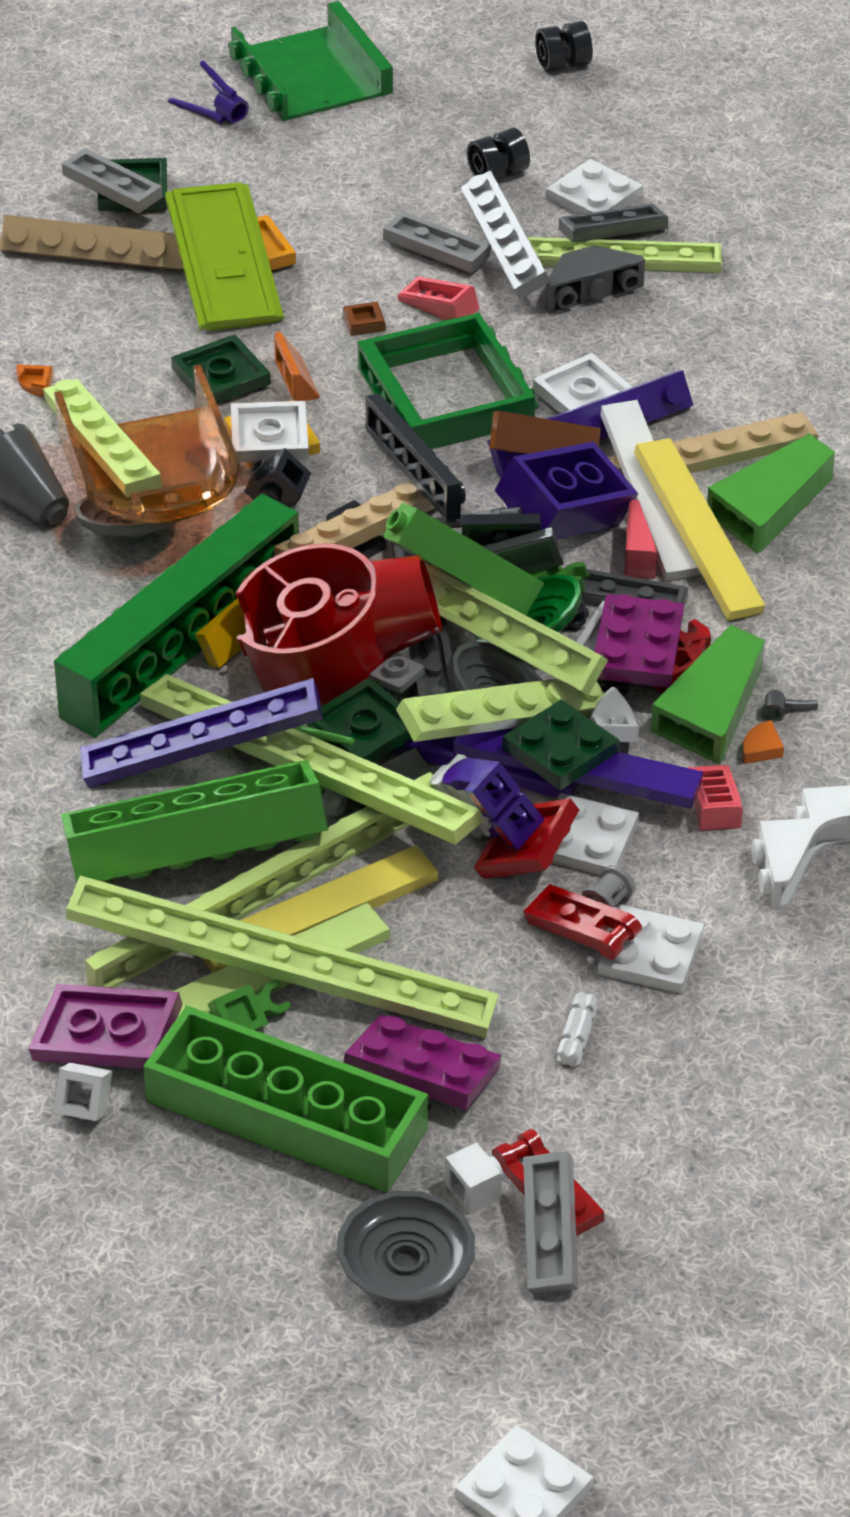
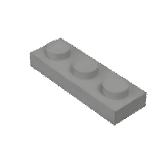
M86 148L62 163L63 176L137 213H141L163 198L161 185Z
M403 211L383 228V240L471 274L490 257V244Z
M568 1151L523 1157L528 1290L532 1294H545L578 1289L573 1157Z

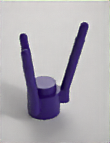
M204 60L200 61V66L214 81L212 85L219 92L214 100L216 111L172 97L168 99V102L173 105L212 118L219 124L224 123L225 120L234 124L244 119L249 110L248 102L238 96L237 92L228 86Z

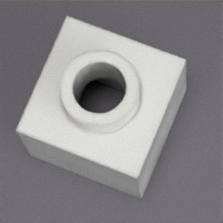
M68 1063L61 1067L58 1074L53 1113L97 1121L105 1116L112 1071L75 1063ZM82 1083L92 1084L91 1096L83 1092Z
M477 1142L446 1157L445 1185L469 1215L501 1200V1181L504 1180L503 1170L497 1159L493 1156L488 1157Z

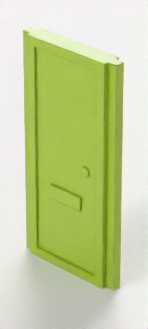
M241 182L175 188L172 191L165 192L199 330H222L283 321L282 307L248 184H242Z

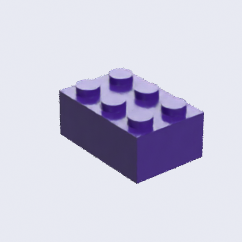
M594 441L515 456L512 458L494 490L507 508L521 507L522 514L540 513V530L552 527L557 540L619 526L628 512L629 502L635 500L639 494Z

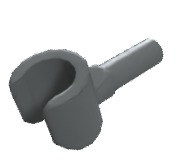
M771 690L765 696V704L762 706V718L764 720L780 721L783 719L785 711L817 710L818 701L785 699L781 691Z

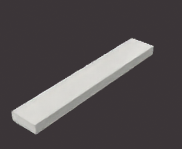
M638 400L602 405L600 415L624 477L639 493L635 500H639L657 550V562L664 580L670 581L702 575L634 455L636 444L653 441Z

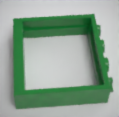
M480 313L357 341L358 370L372 393L380 394L393 406L395 411L403 420L407 421L412 430L421 437L430 449L491 435L493 412L495 411L535 417V410L539 408L535 400V390L528 387L520 367H515L510 359L506 346H501L496 338L494 328H489ZM473 348L506 399L421 419L390 368Z

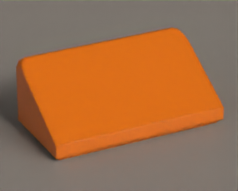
M281 331L275 332V363L293 401H307L320 398L300 353Z

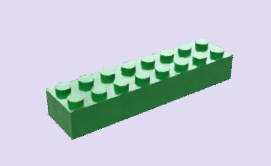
M264 494L259 495L225 524L220 525L215 532L200 544L192 547L175 564L167 567L150 584L141 588L125 604L116 608L99 625L90 629L84 637L69 649L61 652L54 660L59 718L97 738L141 701V692L164 675L169 674L172 676L201 652L202 649L195 634L237 599L236 592L243 581L256 568L274 557V546L290 539L295 534H299L298 511Z

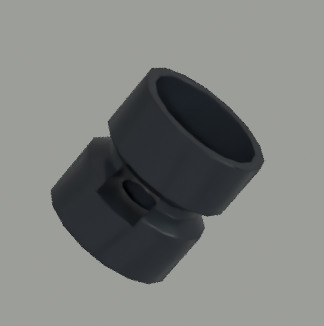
M584 21L566 23L562 26V29L558 26L539 28L536 31V54L544 71L562 69L566 63L573 67L589 64L592 61V39L588 26Z
M516 128L497 132L493 137L486 136L471 141L467 145V160L474 176L483 175L491 170L495 179L498 180L504 175H513L527 170L530 165L528 144L523 134Z

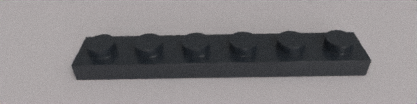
M380 394L367 395L366 431L446 521L461 519V504H464L466 499L462 481L455 477L448 466L444 465L435 452L423 442L421 437L408 425L407 421L403 420L394 407Z

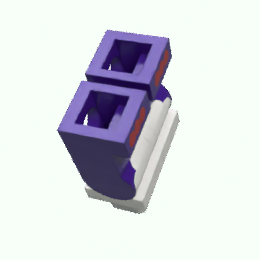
M457 754L448 765H442L430 778V783L437 791L481 809L482 823L470 832L473 837L480 838L483 834L488 838L500 836L509 848L518 850L545 820L527 796L519 792L521 790L500 762L466 758L465 755Z

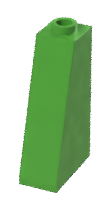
M809 433L709 486L707 503L720 526L758 554L832 480L835 452Z
M402 502L400 507L395 509L387 520V529L382 536L383 538L413 556L421 555L425 563L524 615H527L544 585V582L418 508Z
M730 625L652 704L651 732L720 765L726 756L761 672L765 640Z

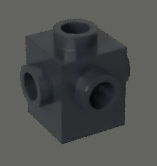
M284 448L267 460L265 458L259 459L249 470L251 477L244 492L252 500L264 494L292 508L300 500L311 472Z

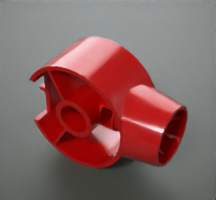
M327 543L306 545L283 552L260 565L243 581L236 592L237 599L244 613L246 633L237 636V640L244 656H248L263 693L313 678L318 687L321 706L369 678V674L394 653L442 632L435 593L421 555L370 561L359 551L344 545Z

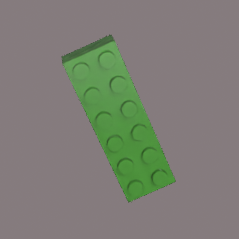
M308 760L61 814L76 883L80 876L105 883H110L113 878L126 875L131 879L142 878L152 874L153 869L167 866L170 869H183L193 865L194 860L211 857L213 860H223L234 856L238 850L252 848L256 851L268 850L275 847L279 841L292 838L295 841H308L318 837L319 832L328 831L320 785Z
M187 1005L143 1066L146 1102L387 1193L391 1190L428 1130L427 1093Z

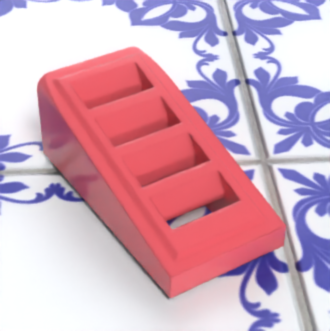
M418 276L397 295L399 301L443 320L471 315L479 310L474 286Z
M631 500L628 508L624 576L655 579L657 550L639 500Z
M729 765L688 767L703 771V777H705L702 780L694 802L700 831L741 828L743 808Z

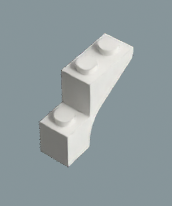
M850 785L804 788L801 806H795L794 819L760 821L759 839L752 840V858L754 864H761L762 869L759 870V889L761 895L768 894L771 910L783 909L789 905L815 854L836 844L850 843Z

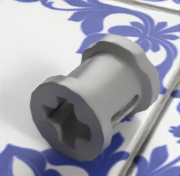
M609 865L602 871L601 879L594 886L586 887L582 892V896L590 899L595 897V901L615 908L622 899H628L633 895L635 883L630 874L617 865Z

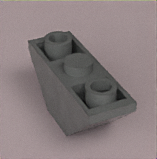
M596 245L562 254L549 277L551 282L546 285V311L551 313L561 309H568L572 306L643 287L644 257Z

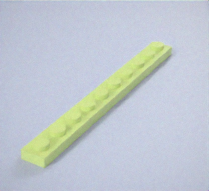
M169 674L164 675L140 693L142 707L171 720L231 703L227 699ZM294 728L232 746L275 766L308 760L319 785L455 845L482 823L481 809Z
M431 772L414 780L435 789L430 783V778L433 776ZM366 806L352 815L340 819L337 823L328 827V831L319 832L318 837L302 841L286 851L272 856L264 863L239 874L220 887L204 893L186 906L239 920L408 827L409 824ZM126 937L110 947L96 952L85 960L87 986L116 988L178 954L180 951Z
M84 876L79 877L66 908L67 920L483 1038L487 1036L499 994Z

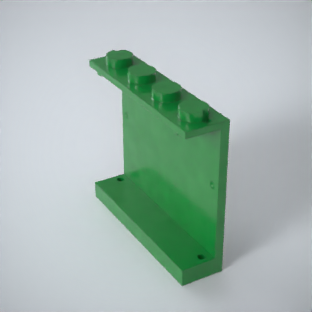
M340 1L327 4L328 26L254 45H249L244 38V34L239 32L236 27H231V41L228 43L231 59L239 62L243 75L246 78L250 77L258 95H264L270 111H276L283 122L393 93V66Z

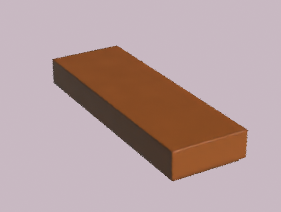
M495 411L493 412L489 449L526 455L593 441L599 447L601 428Z

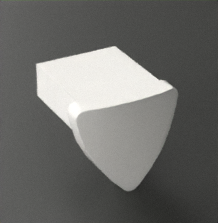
M611 687L598 700L589 719L618 738L620 742H638L639 726L635 721L634 714L622 694L615 687Z

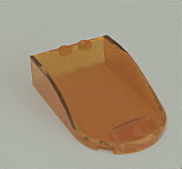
M201 365L193 366L197 409L117 424L161 474V488L131 493L128 498L79 442L62 391L54 392L60 442L71 473L79 489L100 510L113 517L130 522L146 524L170 523L205 513L220 504L231 493L238 476L237 456Z

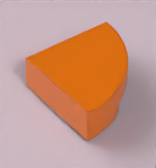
M18 364L16 371L20 386L31 394L44 397L43 389L50 387L54 375L53 366Z
M772 720L756 725L745 736L742 752L744 764L783 757L784 746Z

